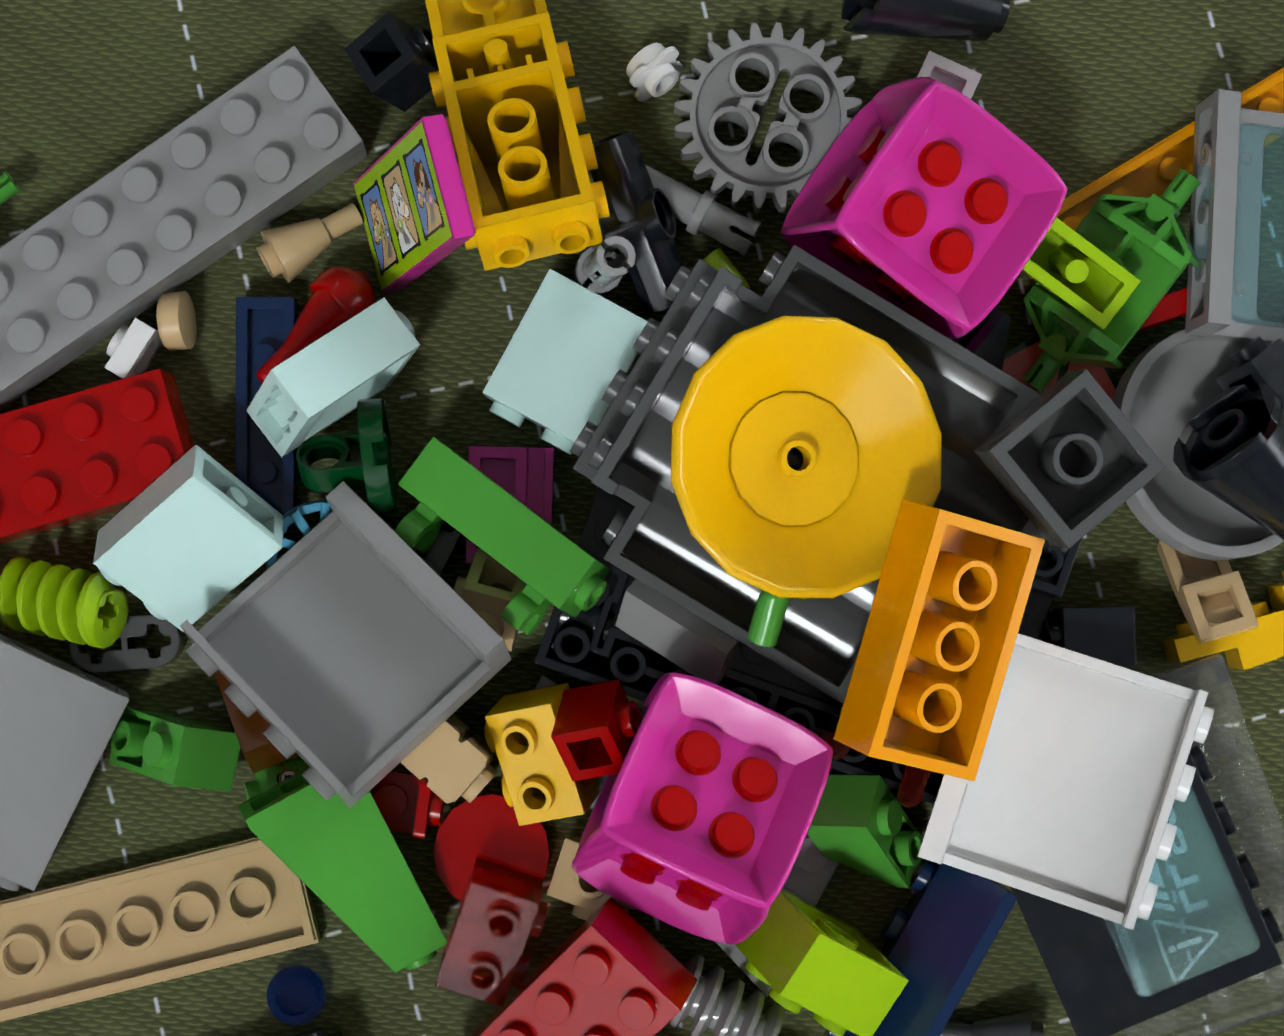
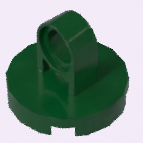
M371 398L360 399L357 402L358 430L311 437L297 449L296 459L302 483L308 489L316 492H331L343 481L351 489L366 487L369 507L378 516H383L385 513L397 512L396 476L395 468L392 469L390 452L392 443L388 418L382 398L372 400ZM325 458L339 460L330 467H311L314 462Z

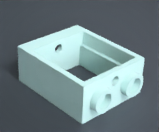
M385 298L380 299L271 369L247 408V413L282 458L306 440L314 437L356 409L358 400L372 398L392 384L420 346L415 338L412 324L404 314L397 310L394 311Z

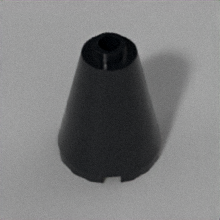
M843 0L841 17L842 19L849 20L843 27L844 30L854 34L986 41L993 32L1000 33L1004 28L1010 11V0Z
M1259 383L1261 390L1250 391L1245 384L1237 385L1215 396L1193 415L1188 423L1193 427L1194 431L1185 444L1178 437L1174 445L1173 462L1186 478L1284 540V405L1278 394L1266 383Z

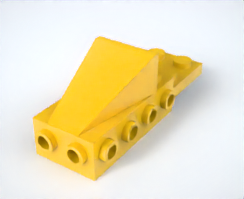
M425 0L439 71L430 72L429 79L436 107H447L448 117H446L454 151L457 154L458 166L476 231L475 235L465 242L466 250L478 248L484 270L487 271L500 267L513 268L524 264L526 261L560 253L573 254L584 250L586 247L603 244L599 219L610 217L602 181L590 183L588 171L598 169L590 133L578 135L576 124L586 122L582 98L578 86L567 89L565 78L575 76L567 41L559 43L555 41L545 0Z

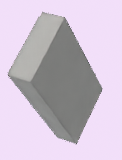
M635 579L625 591L615 625L693 676L716 685L725 676L738 642L732 636L638 579Z

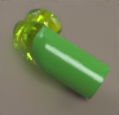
M763 590L761 591L747 638L752 643L763 647L776 646L790 598H779ZM797 598V599L805 601V600H808V599H810V598Z

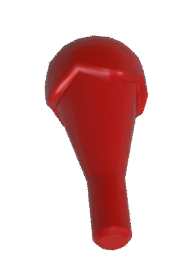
M337 265L327 268L311 282L309 288L312 294L286 341L257 371L256 377L262 384L271 369L376 303L374 290L365 273L347 266Z

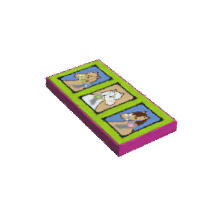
M443 114L422 117L353 183L382 294L401 291L475 235L474 233H476L447 120Z

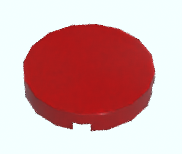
M495 792L477 795L471 803L465 800L454 807L438 828L433 849L436 872L447 891L466 906L486 911L512 908L530 897L545 877L551 852L547 829L544 824L539 822L519 826L514 808L506 803L503 794Z

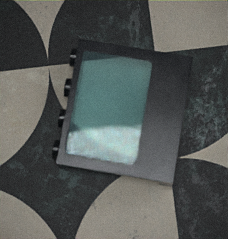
M1198 745L1191 747L1186 762L1187 765L1196 767L1185 802L1174 800L1167 822L1177 826L1170 854L1166 861L1156 858L1149 878V882L1158 885V890L1148 920L1137 917L1134 929L1131 930L1123 927L1122 924L1011 887L1013 894L1018 897L1016 901L1076 1036H1110L1283 964L1275 947V944L1284 941L1282 933L1271 910L1268 907L1259 910L1251 890L1260 887L1258 878L1246 854L1244 853L1236 857L1227 836L1236 833V829L1221 799L1213 803L1204 782L1212 779V774Z

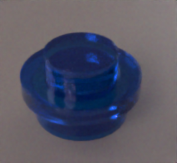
M293 965L282 969L272 978L267 989V1003L270 1011L278 1020L289 1025H303L312 1021L321 1012L326 1001V988L322 978L314 970L306 966Z

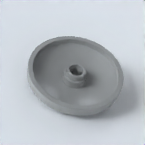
M1184 329L1158 340L1140 353L1129 365L1115 390L1112 401L1166 467L1125 502L1139 522L1150 533L1166 545L1186 555L1207 560H1232L1265 552L1279 545L1284 540L1186 478L1173 462L1174 445L1178 437L1185 444L1194 431L1193 427L1188 423L1189 420L1211 399L1224 392L1216 378L1235 364L1229 355L1249 341L1185 334Z

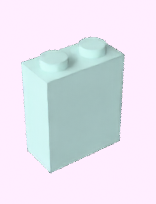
M549 269L482 392L488 399L494 401L489 411L517 427L521 426L524 418L545 429L540 439L571 455L570 450L586 423L590 421L598 426L609 409L610 405L601 399L618 370L621 369L627 374H630L641 354L633 349V345L648 321Z
M195 445L98 531L93 564L98 567L100 573L110 583L116 586L122 585L143 601V604L153 616L161 620H168L184 632L180 627L183 622L188 620L191 625L194 624L282 548L283 515L199 446Z

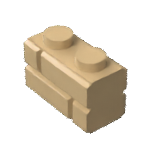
M454 713L400 763L419 780L425 777L429 779L427 787L446 804L456 802L461 796L471 803L498 773L490 765L495 759V753L489 749L487 743L479 735L474 734L470 736L468 734L470 727Z

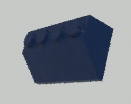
M922 859L910 882V886L916 890L905 909L897 906L892 911L881 932L880 937L887 941L880 952L909 981L873 1036H940L1018 897L999 882L943 863L938 864ZM825 1029L823 1036H838ZM847 1030L843 1036L858 1035Z

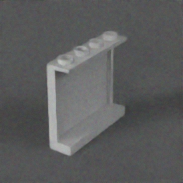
M343 481L326 496L333 511L200 630L197 631L188 620L183 622L180 627L193 642L185 651L209 677L219 670L231 683L224 690V693L247 718L258 711L270 724L262 733L286 759L296 752L310 766L302 776L322 798L328 801L336 794L350 809L512 659L504 640Z
M1 632L0 887L11 891H18L21 885L34 891L130 699L127 689Z

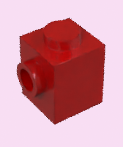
M619 680L564 690L551 738L572 781L619 773L642 722L641 713L634 701L629 702Z

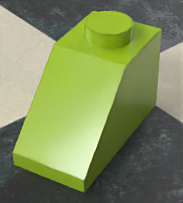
M1057 217L1022 269L1025 274L1103 330L1141 282Z

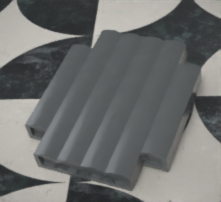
M793 245L787 257L777 251L774 253L757 282L767 288L762 297L741 285L743 280L722 267L718 271L699 259L692 271L682 265L669 285L664 297L673 303L661 323L651 317L633 345V349L641 353V356L630 374L619 369L609 384L601 400L610 405L598 426L588 421L570 450L571 453L579 457L572 469L591 479V483L609 494H615L635 506L630 515L619 510L600 540L610 546L603 559L844 704L880 579L835 598H790L779 638L774 647L759 646L747 638L757 599L762 590L728 575L690 534L671 484L672 423L693 374L732 335L783 315L839 318L885 340L924 384L942 433L941 489L933 507L1045 539L974 452L975 449L1041 394L796 245ZM794 447L787 455V462L792 469L798 470L803 463L802 453Z

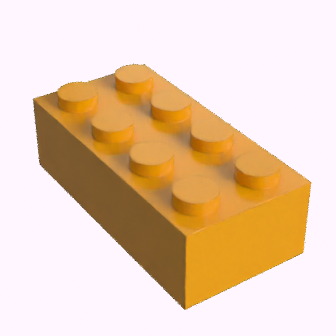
M903 499L833 739L869 757L975 781L1045 539Z

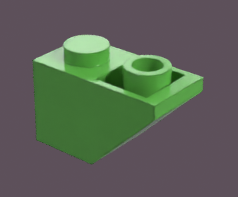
M126 706L110 738L111 753L109 763L172 786L232 791L240 752V744L235 731L212 723Z
M880 775L828 776L820 803L808 830V836L824 857L894 887L909 889L914 866L919 865L922 859L918 857L922 837Z

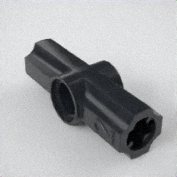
M632 130L622 131L593 143L598 169L590 170L593 182L602 181L610 217L601 219L605 238L619 236L630 241L635 249L636 259L633 267L628 268L645 313H656L668 309L673 302L665 298L664 294L681 266L685 267L674 241L676 222L670 202L661 189H654ZM619 250L614 251L618 255L621 253Z

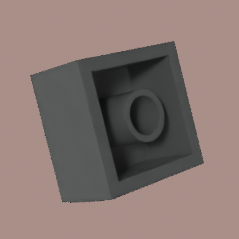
M1087 369L1067 372L974 450L1051 546L1071 548L1166 468Z

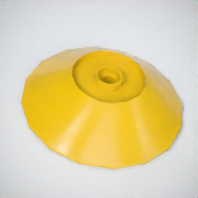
M783 315L732 335L693 374L672 423L671 484L690 534L728 575L779 598H835L880 579L903 499L931 507L934 506L941 489L942 433L923 382L885 340L839 318ZM793 447L798 449L803 456L802 466L798 470L792 469L787 462L788 452Z

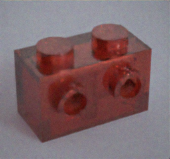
M476 857L447 939L448 944L445 945L441 956L435 986L503 1007L510 986L520 988L524 981L531 954L523 952L529 935L539 938L546 920L549 903L540 901L543 879Z

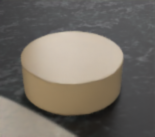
M186 291L163 293L158 300L156 310L157 327L162 344L169 351L192 349L196 342L197 324L195 309L190 295Z

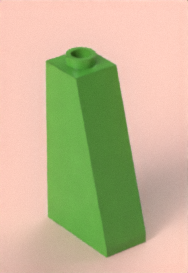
M307 767L237 805L250 830L395 973L404 968L412 970L425 965L435 957L437 949L448 944L370 791L350 809L336 794L328 801H325L302 776L309 768Z

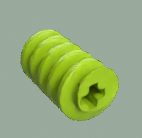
M21 556L11 559L0 576V625L4 628L8 627L11 630L20 632L28 631L34 635L48 636L49 638L63 641L68 640L77 644H88L92 647L105 649L113 645L120 637L126 625L129 613L127 597L122 590L115 589V585L106 580L100 572L91 574L89 570L82 568L71 570L70 567L56 564L52 566L50 563L41 560L32 562L31 559Z

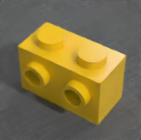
M568 683L505 695L485 716L484 731L489 749L497 754L503 773V796L506 803L514 808L519 826L583 815L601 792L597 777L572 781L551 738L563 692L570 689Z

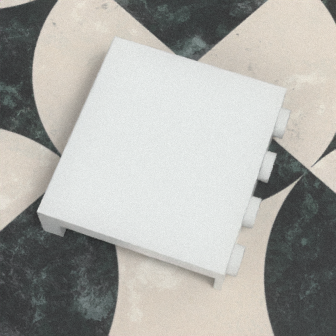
M1018 633L976 779L971 781L944 774L918 857L958 868L1122 924L1123 927L1133 930L1137 917L1148 920L1155 902L1158 885L1149 882V878L1156 858L1166 861L1174 842L1177 826L1167 822L1174 800L1185 802L1193 782L1196 767L1187 765L1186 762L1193 741L1203 744L1212 722L1214 709L1204 706L1209 692L1200 689H1189Z

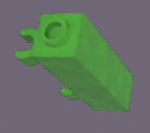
M435 437L430 440L398 483L400 487L420 501L418 506L402 519L394 531L410 547H415L424 554L433 544L439 534L440 527L446 521L527 584L522 592L517 594L508 603L500 616L518 631H523L530 636L543 620L546 610L551 603L558 609L576 618L581 610L587 611L591 609L603 595L607 586L604 579L611 569Z

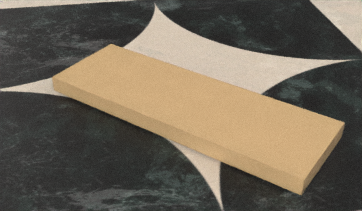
M255 836L0 900V1022L319 943L321 936L309 887Z

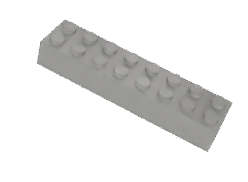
M295 45L0 247V411L157 303L163 293L173 292L368 156L363 140Z

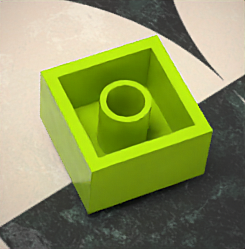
M784 889L780 891L771 904L764 923L745 941L736 944V947L748 959L744 965L745 969L760 981L772 986L768 994L774 1001L796 1014H799L803 1007L814 1013L813 1018L819 1024L838 1036H843L847 1030L858 1036H873L909 981L856 928Z

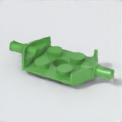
M1180 168L1179 173L1160 197L1154 193L1150 198L1103 194L1100 196L1075 232L1141 282L1104 330L1036 282L1023 300L1041 339L1038 347L1044 351L1028 373L1023 376V380L1043 393L1061 366H1066L1068 362L1074 365L1121 369L1124 364L1117 357L1187 265L1190 263L1197 268L1199 264L1185 229L1178 219L1181 214L1180 209L1195 189L1201 185L1197 178Z

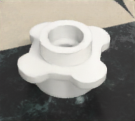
M653 43L641 49L630 60L626 68V74L630 78V84L633 87H637L634 96L638 101H646L652 96H662L677 83L679 75L683 71V65L676 60L679 51L674 46L665 48L661 43Z

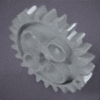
M778 22L773 27L771 37L763 38L757 23L751 24L749 38L746 41H742L733 29L728 30V48L726 50H723L713 41L707 44L706 52L711 61L710 63L697 58L692 59L690 69L698 80L681 79L679 91L691 99L677 101L674 105V114L689 119L676 125L674 129V136L676 138L691 139V142L681 150L680 157L682 160L699 158L700 162L693 171V178L696 181L711 174L714 177L710 190L711 193L717 195L725 187L733 190L731 207L736 208L746 195L752 197L754 213H760L765 198H772L779 213L784 212L787 196L792 194L795 199L797 198L828 150L852 120L847 115L857 112L861 107L862 100L860 98L844 96L853 87L855 77L844 76L837 78L835 75L843 61L841 55L825 62L821 56L826 41L821 39L808 49L803 46L804 29L802 28L798 29L791 41L783 39V29L781 23ZM742 71H756L765 79L766 87L758 92H747L739 87L735 78ZM785 71L789 74V80L780 99L775 121L769 127L757 162L754 165H748L745 159L755 138L760 116L766 110L779 73ZM799 91L810 92L819 100L820 108L813 113H801L792 106L790 96ZM734 123L742 128L746 139L739 145L727 146L719 142L714 131L721 124ZM776 144H789L798 152L800 161L791 167L778 166L770 158L769 149Z

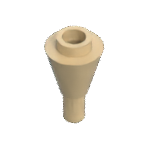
M351 203L321 220L315 218L261 231L264 243L257 246L256 249L269 274L273 278L282 274L286 281L290 283L332 244L331 240L363 224V220L356 206Z

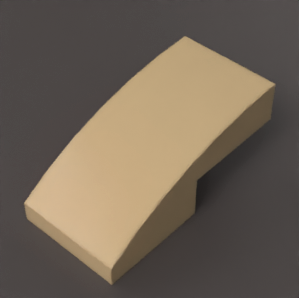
M1159 540L1157 550L1184 616L1199 644L1258 627L1259 624L1239 570L1233 572L1229 560L1196 558L1179 552Z

